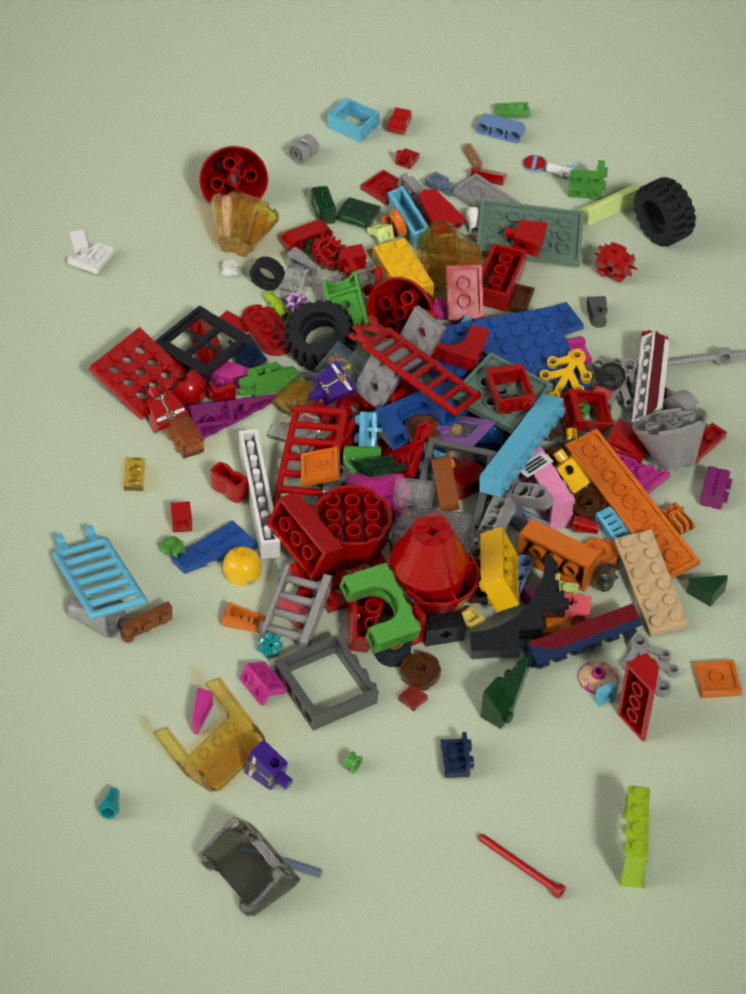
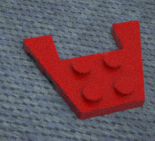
M429 420L418 424L415 441L393 451L383 438L378 439L377 444L381 447L382 474H403L405 481L414 478L423 456L425 442L428 443L435 423Z

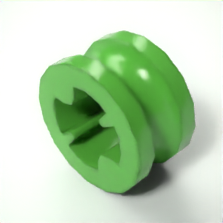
M351 752L345 759L343 767L345 769L349 768L350 772L355 773L359 769L363 757L360 755L356 756L355 752Z

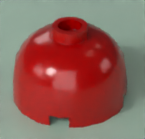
M192 369L186 375L187 378L180 382L173 393L184 406L194 405L197 401L201 403L207 395L204 393L206 390L204 377L195 369Z

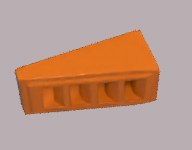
M228 602L220 625L260 633V623L265 621L266 616ZM254 620L258 621L257 625L253 624Z

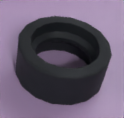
M264 256L255 261L250 269V277L259 288L274 291L285 278V270L277 260ZM260 268L270 271L275 279L266 277L260 271Z

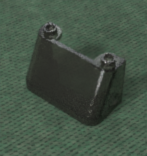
M234 816L223 825L198 853L203 860L201 862L202 865L209 871H212V869L218 871L241 898L239 900L241 905L239 909L246 916H256L300 882L298 875L261 832L251 823Z

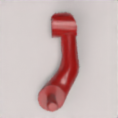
M377 266L371 270V273L375 274V281L373 285L367 284L362 288L365 295H370L375 286L382 281V267Z

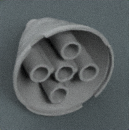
M680 407L654 412L639 418L640 422L638 424L634 422L632 425L633 431L661 468H666L667 472L677 471L679 467L683 466L693 467L696 465L695 461L708 419L705 409L690 407L691 411H682Z

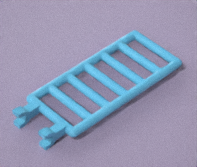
M92 525L84 527L87 533V542L72 547L67 545L62 533L54 535L58 544L56 545L58 551L53 553V557L90 619H97L147 603L146 596L109 538L103 537L99 539ZM103 545L105 547L104 549L64 560L63 558ZM108 555L111 556L110 559L92 563L86 566H82L70 570L69 568L70 566L81 564L87 561H91ZM116 565L118 567L78 580L75 579L76 576ZM119 575H123L124 577L122 579L111 581L88 589H81L82 586L113 578ZM126 585L130 586V588L91 600L87 599V597ZM133 595L136 596V599L115 604L99 610L93 609V607L102 604L113 602Z

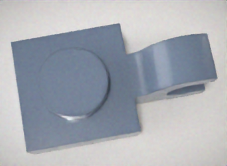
M435 171L425 179L426 186L432 189L435 188L437 191L442 189L449 197L453 195L451 189L455 187V184L449 182L448 177Z

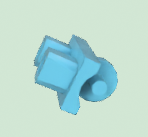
M360 412L359 415L355 416V423L360 425L359 433H356L354 436V442L358 443L359 446L376 447L377 432H383V428H377L378 413Z

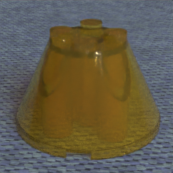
M229 192L228 195L221 196V193L214 195L211 200V208L218 243L221 246L220 250L237 253L241 257H247L278 223L280 217L278 211L269 208V203L251 195Z
M447 221L433 222L426 229L420 241L419 247H422L421 256L417 258L434 283V291L438 292L446 289L445 266L482 264L483 267L485 260L482 257L479 244L475 243Z

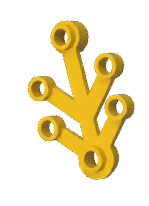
M572 349L569 351L568 356L560 358L550 356L548 358L547 366L550 369H555L558 365L568 364L567 368L551 372L542 370L540 372L539 378L547 382L561 377L554 391L548 395L560 397L568 380L572 389L584 390V387L579 385L574 374L575 367H577L581 375L580 380L582 383L588 384L591 382L592 374L585 368L586 355L582 350Z

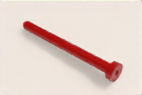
M485 834L479 835L478 839L481 843L553 892L555 898L559 899L566 890L565 885L562 883L556 884Z

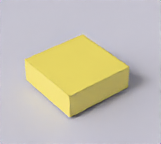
M472 605L462 611L466 629L469 631L485 621V617Z

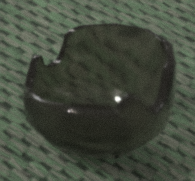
M615 362L605 363L596 375L597 384L610 391L619 389L626 379L625 370L620 364Z
M610 562L599 564L593 574L595 588L601 592L609 591L613 587L615 580L618 579L615 571L620 570V567Z

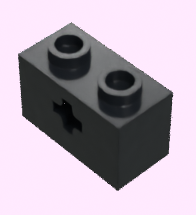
M461 610L426 615L425 647L464 641L466 624Z

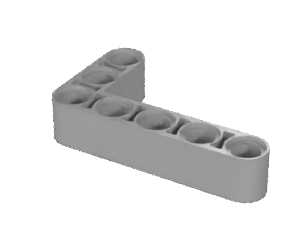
M513 481L510 489L501 498L497 496L492 497L468 552L476 561L478 568L481 567L479 555H481L479 543L481 542L480 534L501 526L506 531L516 506L539 510L549 509L553 505L554 500L544 485Z

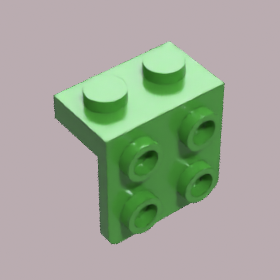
M598 160L597 171L572 169L569 177L568 196L601 200L602 191L606 190L604 178H607L608 167H605V160Z

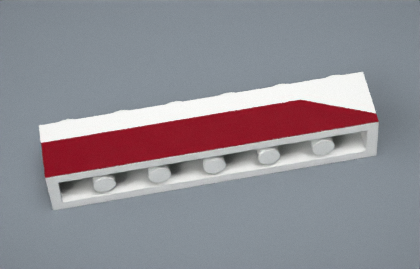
M653 331L641 339L631 424L634 422L638 424L640 422L639 418L662 411L670 342L657 331Z

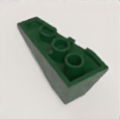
M527 654L515 663L512 670L507 669L503 678L498 676L483 691L480 717L499 729L506 723L509 724L514 717V710L530 668L531 655Z

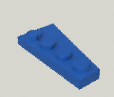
M231 521L186 548V554L178 553V557H172V563L181 572L186 574L207 566L209 562L224 560L226 554L235 547L244 546L256 549L258 548V543L239 525Z

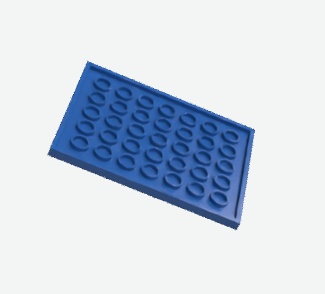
M550 307L445 326L446 330L439 341L446 345H456L463 342L472 324L489 329L488 343L478 365L491 352L513 364L523 363L526 371L538 377L542 370L551 372L567 368L568 364L558 365L555 369H550L547 366V360L550 356H555L556 358L568 356L569 351H571ZM437 361L462 381L471 374V371ZM575 367L574 374L579 385H582L584 390H588V384L581 382V375L577 367ZM434 368L428 371L432 380L441 375ZM561 377L548 381L553 384L552 391H554ZM447 379L439 386L446 393L456 385ZM569 380L560 395L564 394L569 388L572 389ZM464 410L462 413L459 414V416L472 413L467 410Z

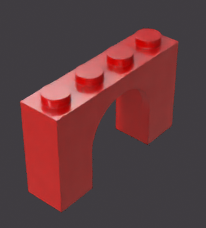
M425 310L437 320L438 313ZM472 324L463 342L456 345H446L438 342L431 358L472 372L477 367L488 343L490 330ZM420 328L421 334L425 336V330Z

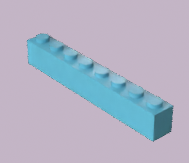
M544 393L540 396L480 475V492L501 498L510 489L512 482L518 478L520 471L525 469L529 459L533 458L535 451L541 447L543 440L548 438L552 428H555L558 420L564 416L563 398Z

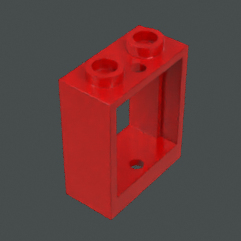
M523 363L486 370L485 382L497 414L528 410L533 407L535 393ZM519 382L524 394L523 396L501 399L496 387L497 385Z
M569 388L559 397L563 398L566 428H576L577 431L591 432L598 429L603 434L614 425L606 392ZM579 403L593 405L596 421L583 420Z

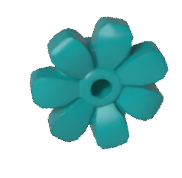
M266 632L265 638H259L258 642L262 645L258 647V651L260 653L264 652L266 658H270L271 654L278 656L280 652L277 648L283 647V643L279 641L281 636Z

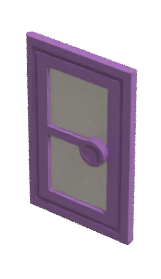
M459 416L460 421L449 426H441L436 421L440 438L437 439L474 446L495 424V420Z

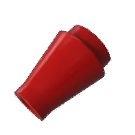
M581 514L573 515L570 529L576 533L597 534L600 523Z

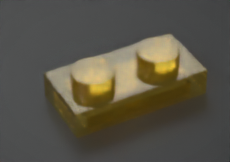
M126 457L124 491H143L145 458Z

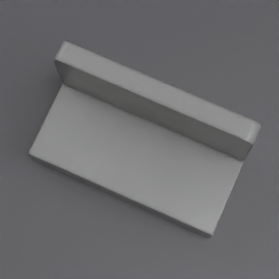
M407 173L400 175L397 186L399 188L404 187L416 208L419 209L416 198L419 192L425 188L414 176L409 177Z

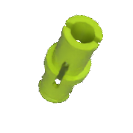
M270 290V293L267 291L264 294V299L282 321L288 320L291 313L285 308L284 302L278 299L273 291Z

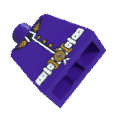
M335 360L315 378L312 384L315 390L309 393V397L314 403L322 398L326 405H330L352 396L357 388L337 360Z
M263 739L250 752L245 773L269 790H272L277 784L286 790L293 782V779L286 774L288 762Z

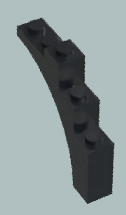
M545 555L541 584L534 598L524 610L500 626L484 631L470 632L471 659L519 657L520 649H524L523 638L542 637L543 629H546V618L565 617V610H569V600L564 597V590L559 591V580H555L554 574H558L557 562H553V555Z

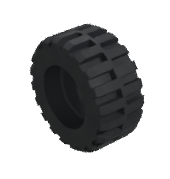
M660 177L641 186L636 192L633 202L635 205L634 213H636V220L639 222L641 230L645 232L646 237L650 238V241L659 246L667 247L687 238L692 234L696 225L695 208L692 205V199L687 195L686 189H683L682 185L676 183L674 179Z
M315 300L316 302L314 303L310 301L306 303V306H300L297 308V312H293L290 316L291 321L288 320L286 324L285 337L293 359L301 367L305 366L310 371L315 369L316 372H322L323 369H326L329 365L325 363V360L332 355L334 356V352H337V356L342 354L340 358L348 360V355L353 354L355 351L354 347L357 345V340H352L348 337L352 332L357 334L353 329L354 323L351 315L337 302L333 304L330 300H325V302ZM332 327L337 330L335 336L325 344L312 345L305 342L310 332L316 328Z

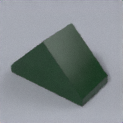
M728 576L690 577L686 592L711 607L724 593Z

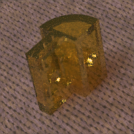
M304 377L293 380L271 402L280 412L292 415L295 405L304 406L310 400L309 393L315 390L312 385L314 380L307 382Z

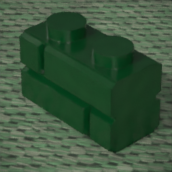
M328 186L313 187L311 189V204L317 220L321 219L326 224H334L336 222V207Z

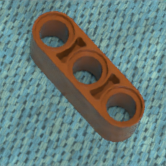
M450 455L431 458L441 513L460 510Z

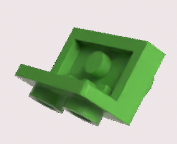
M344 446L342 465L349 468L350 474H382L381 447Z

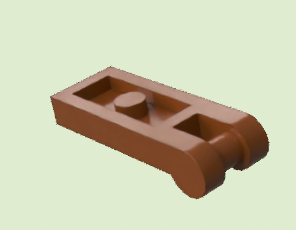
M169 601L123 622L122 640L125 643H131L134 641V637L149 632L153 628L172 620V605Z

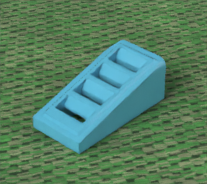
M611 507L596 513L595 522L600 523L599 529L612 542L621 534L623 536L630 535L619 516Z

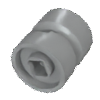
M305 134L288 147V154L291 160L297 164L304 163L319 151L317 140L310 134Z

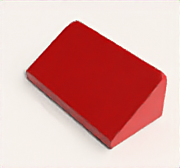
M473 167L470 174L471 177L477 173L490 183L503 186L507 173Z

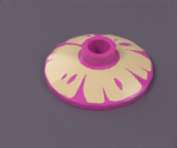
M593 661L586 663L580 668L578 673V682L581 687L593 694H596L597 688L613 681L616 685L618 683V674L615 669L603 662Z

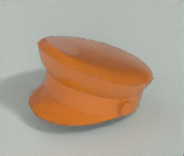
M394 208L390 214L382 215L381 223L392 225L394 237L407 236L408 229L398 209Z

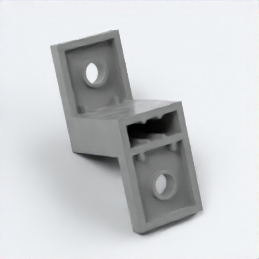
M416 306L400 335L431 357L446 327L423 308ZM420 328L425 330V336L421 334ZM391 339L376 346L375 349L382 352L397 341ZM403 346L388 356V358L397 363L412 352ZM371 355L355 384L357 388L355 392L374 408L379 409L387 405L390 395L393 394L398 383L404 379ZM418 357L402 369L412 374L425 365L426 362ZM373 382L378 384V390L374 388Z

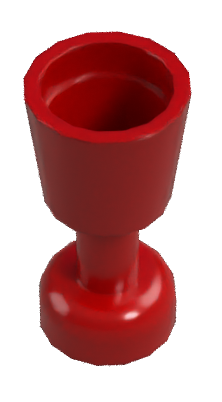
M298 562L289 564L292 576L307 579L306 572ZM293 584L298 587L296 595L311 599L314 597L313 591L310 588Z

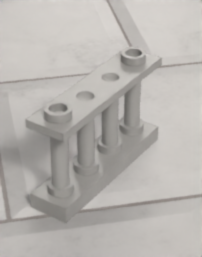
M286 564L284 571L279 573L277 590L265 621L260 623L259 632L261 637L264 638L266 632H271L272 634L297 640L300 643V649H303L312 643L332 588V576L324 574L322 581L319 580L318 582L292 576L290 565ZM288 583L315 589L317 595L311 599L285 592ZM283 599L310 606L311 611L310 614L305 616L279 609V605ZM275 616L303 623L305 627L303 631L296 632L273 626L272 624Z

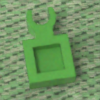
M175 536L166 537L163 541L157 543L159 550L166 555L173 554V557H178V553L186 554L183 541Z

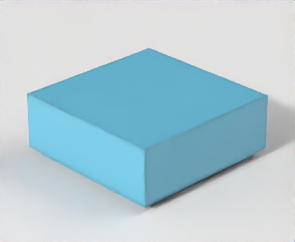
M613 681L596 689L594 702L598 706L615 699L617 692L615 682Z

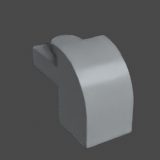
M687 390L677 391L663 399L666 409L681 407L682 411H691L690 407H696L699 403L696 397Z

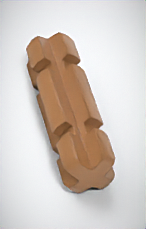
M464 144L463 150L473 167L481 168L483 162L472 144Z

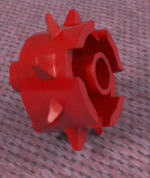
M611 242L610 245H607L605 243L604 246H598L600 253L593 252L598 256L595 265L598 269L597 273L602 277L608 276L613 278L614 281L621 283L626 279L627 275L632 276L630 269H638L633 266L635 262L634 254L630 255L626 252L627 248L621 244Z

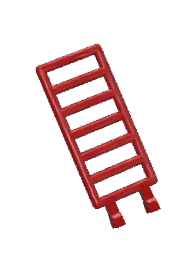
M371 314L367 318L371 325L366 323L362 327L357 323L353 326L357 334L354 332L350 333L348 336L350 339L361 342L364 350L453 416H458L481 398L479 392L390 327L385 328L379 324L374 315ZM363 329L373 331L377 335L370 337ZM387 336L397 341L382 352L373 347ZM403 346L412 352L397 363L388 358V356ZM418 357L426 362L425 365L412 374L402 369ZM432 368L441 374L427 385L417 380ZM447 379L456 385L442 396L432 391ZM462 390L471 396L456 408L447 402Z
M295 405L293 407L272 498L273 508L281 497V493L292 494L298 492L300 495L322 498L326 495L323 494L322 489L283 486L285 477L301 478L300 470L287 469L289 461L301 462V454L291 453L292 444L326 448L338 447L340 454L348 417L346 409ZM300 413L340 416L338 425L298 421ZM296 429L336 432L335 441L294 436ZM309 505V507L314 511L315 505Z

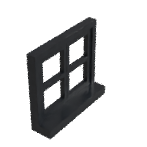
M199 305L155 342L185 371L189 373L192 369H195L204 377L206 387H208V382L211 381L210 375L251 342V337ZM200 318L214 327L203 337L187 329ZM221 331L236 340L224 351L209 342ZM183 332L197 340L186 351L170 343ZM204 345L219 354L207 365L192 356Z

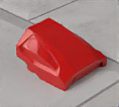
M618 419L611 431L608 440L609 445L615 452L636 459L637 463L642 464L647 449L634 433L632 424Z

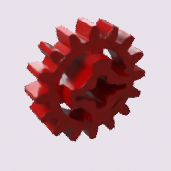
M327 234L324 238L323 235H320L311 246L312 251L310 254L314 255L313 261L317 260V265L322 264L323 269L329 267L330 271L333 268L338 270V260L336 259L346 245H341V239L337 241L335 236L330 238Z

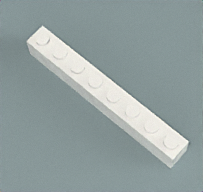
M258 430L239 431V451L244 476L248 479V497L260 558L280 557V540L266 524L274 508Z

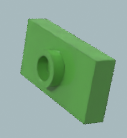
M528 102L495 103L497 116L504 118L530 117Z

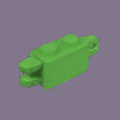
M276 361L248 369L247 376L239 379V385L242 387L238 389V394L240 396L254 395L258 397L286 389L288 382L297 378V369L294 366L282 367Z

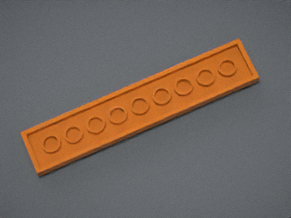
M598 429L565 444V450L569 455L573 454L588 475L590 483L599 491L600 496L606 500L607 505L616 512L630 535L652 529L671 580L700 565L698 557Z

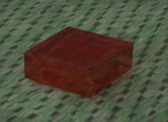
M412 684L399 695L398 700L412 711H415L427 700L428 695Z

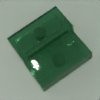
M349 197L339 209L335 219L367 228L373 224L374 217L380 213L381 206Z
M380 455L352 461V466L365 476L373 478L406 471L405 463H395L394 455Z

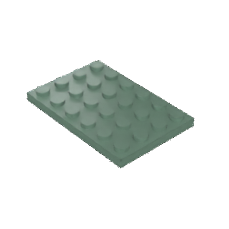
M482 199L475 254L488 256L493 243L513 247L514 239L505 237L506 228L517 229L520 220L547 223L539 258L527 254L526 260L579 267L584 211Z

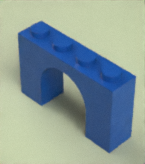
M439 385L432 390L439 396L445 394ZM421 391L373 411L378 413L377 428H383V432L378 433L392 451L409 444L407 430L402 424V421L409 416L428 414L434 417L441 426H449L460 421L459 415L453 416ZM451 399L447 401L455 408L457 407Z

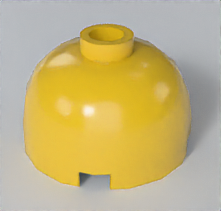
M244 546L235 547L224 557L222 572L227 577L228 582L234 585L245 586L253 580L256 582L261 576V560L253 549Z

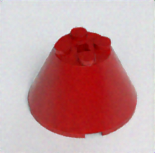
M226 146L214 151L204 161L199 175L200 189L210 205L223 212L240 213L253 208L260 202L268 187V172L263 160L254 151L242 146Z
M391 277L377 284L370 293L367 302V315H374L378 323L383 327H390L401 334L414 308L420 306L425 310L434 312L435 299L426 289L413 280L404 277Z
M426 516L415 519L414 524L393 546L389 564L394 577L401 584L405 583L416 592L434 594L449 591L457 587L464 577L466 578L469 571V555L444 516Z

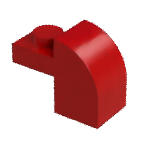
M362 244L347 246L340 251L338 272H344L345 277L349 278L353 271L357 272L359 269L366 268V253Z

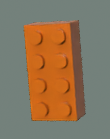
M531 519L520 532L518 556L522 554L531 556L533 558V567L544 572L545 555H553V562H557L558 573L561 574L560 581L579 584L578 590L585 592L595 580L600 555L599 551L535 519Z

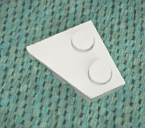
M101 243L94 244L90 248L80 251L79 256L75 258L72 256L68 257L67 264L98 274L114 254V248Z

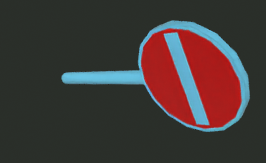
M529 155L522 161L523 168L530 172L542 171L548 164L546 159L540 155ZM566 165L567 167L578 169V166Z

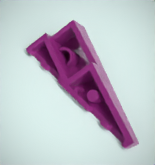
M278 394L185 406V409L188 411L187 424L196 440L202 441L258 410L279 401Z

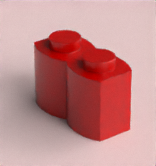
M218 462L210 469V485L215 491L225 494L229 500L235 503H240L248 496V479L242 473L233 471L224 462Z

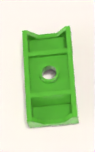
M353 271L350 277L336 283L327 280L322 281L326 300L332 301L333 304L337 302L341 307L351 304L346 310L351 315L354 325L358 323L363 327L366 323L370 324V321L367 320L368 316L360 278L356 271ZM333 328V332H334V336H335L337 330ZM363 329L367 335L373 337L372 331Z

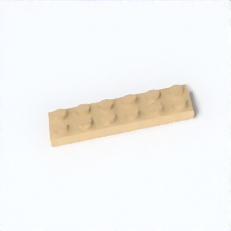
M652 529L614 539L615 547L650 637L688 628V620Z

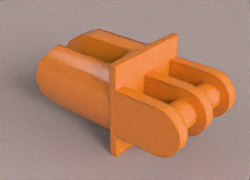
M674 502L672 506L668 505L665 509H660L680 535L696 527L695 523L683 512L684 506L680 507Z

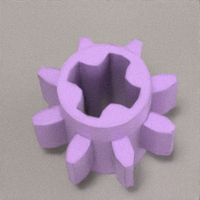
M300 291L297 293L291 292V295L285 299L289 303L286 305V308L294 313L297 312V308L300 306H306L305 301L308 300L305 295L302 296Z

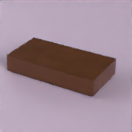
M518 284L508 311L514 313L527 311L535 288Z

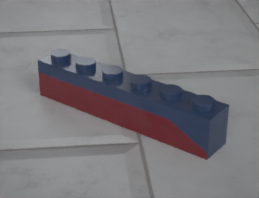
M632 603L530 641L524 645L523 650L525 655H531L530 667L538 666L539 669L549 666V662L552 660H556L558 663L568 659V654L573 653L576 656L584 653V648L589 646L591 649L602 646V642L605 640L611 643L620 639L619 635L625 633L626 636L632 635L637 632L636 628L642 626V623Z

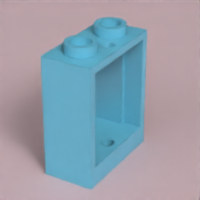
M346 97L328 113L327 127L361 142L379 126V112ZM351 115L365 123L359 127L344 119Z

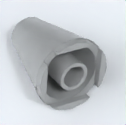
M74 598L67 606V612L71 618L109 638L117 636L122 628L119 625L120 621L125 619L126 610L97 619H90L78 598ZM119 599L93 607V609L99 610L122 603L123 601Z

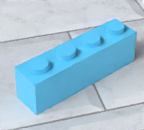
M402 186L387 192L391 209L396 208L402 214L408 229L407 235L416 249L429 245L432 242L430 228L404 187Z

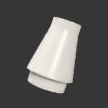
M470 207L465 213L471 233H478L480 210L477 207Z

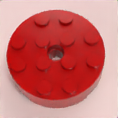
M343 485L329 490V493L323 498L320 497L315 505L314 513L343 547L338 558L347 560L366 559L377 554L387 545L391 535L392 511L387 500L377 495L375 490L360 485Z

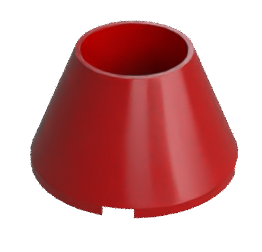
M469 553V571L466 578L464 577L457 587L449 591L434 594L420 593L412 590V587L405 583L401 584L412 603H418L425 615L458 611L475 592L479 583V568Z

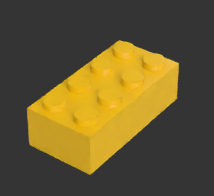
M405 238L373 246L372 263L375 267H382L383 280L391 277L408 278L426 289L433 296L434 283Z
M501 526L480 534L481 542L479 543L481 555H479L481 563L479 568L481 576L479 586L482 592H486L490 606H494L497 612L519 605L518 553Z

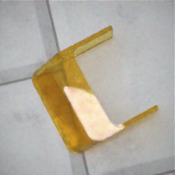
M220 677L207 681L205 685L227 712V719L192 753H187L168 727L160 728L153 732L182 772L210 792L221 790L247 765L250 752L263 739L265 740L262 732Z

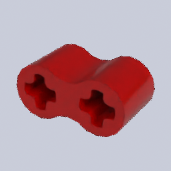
M395 107L388 123V132L405 135L411 121L412 110Z

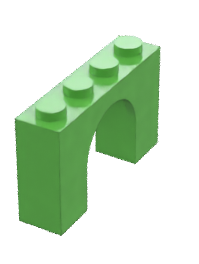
M387 563L343 576L340 588L348 603L368 596H376L386 600L393 609L394 618L369 627L365 638L373 653L417 639L421 631V625L415 619L412 607L406 602L401 586H398L394 574L389 569Z

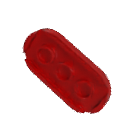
M260 304L245 308L241 315V324L260 350L271 356H281L289 353L290 350L285 337V330L287 328L278 314L271 307H262Z

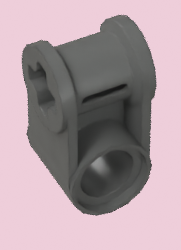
M606 296L587 297V311L591 325L596 328H602L607 323L606 314L608 308Z

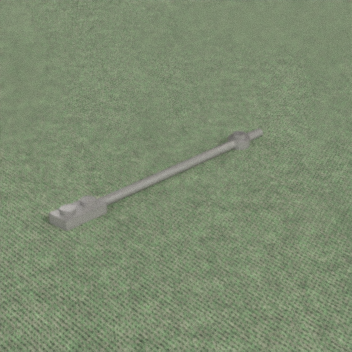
M721 347L714 354L668 359L667 367L716 361L719 365H726L733 358L746 357V350L731 351L728 347ZM586 369L592 376L599 374V371L594 369Z

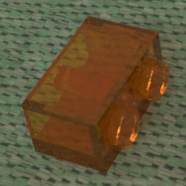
M189 415L168 421L167 438L172 440L176 452L180 453L183 459L204 452V438Z

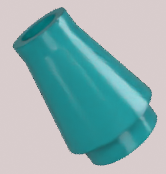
M109 788L98 806L99 813L103 818L113 819L119 813L120 791L117 788Z

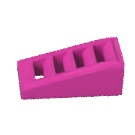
M202 688L197 690L192 719L193 734L195 735L199 734L213 707L212 691Z

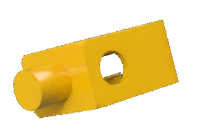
M562 448L553 454L558 461L556 469L574 494L590 483L588 475L573 454L567 456ZM571 465L573 468L567 470L565 467Z

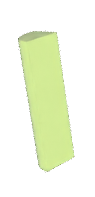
M635 184L580 208L578 211H584L583 223L586 226H590L635 206L633 204L635 194L641 185Z

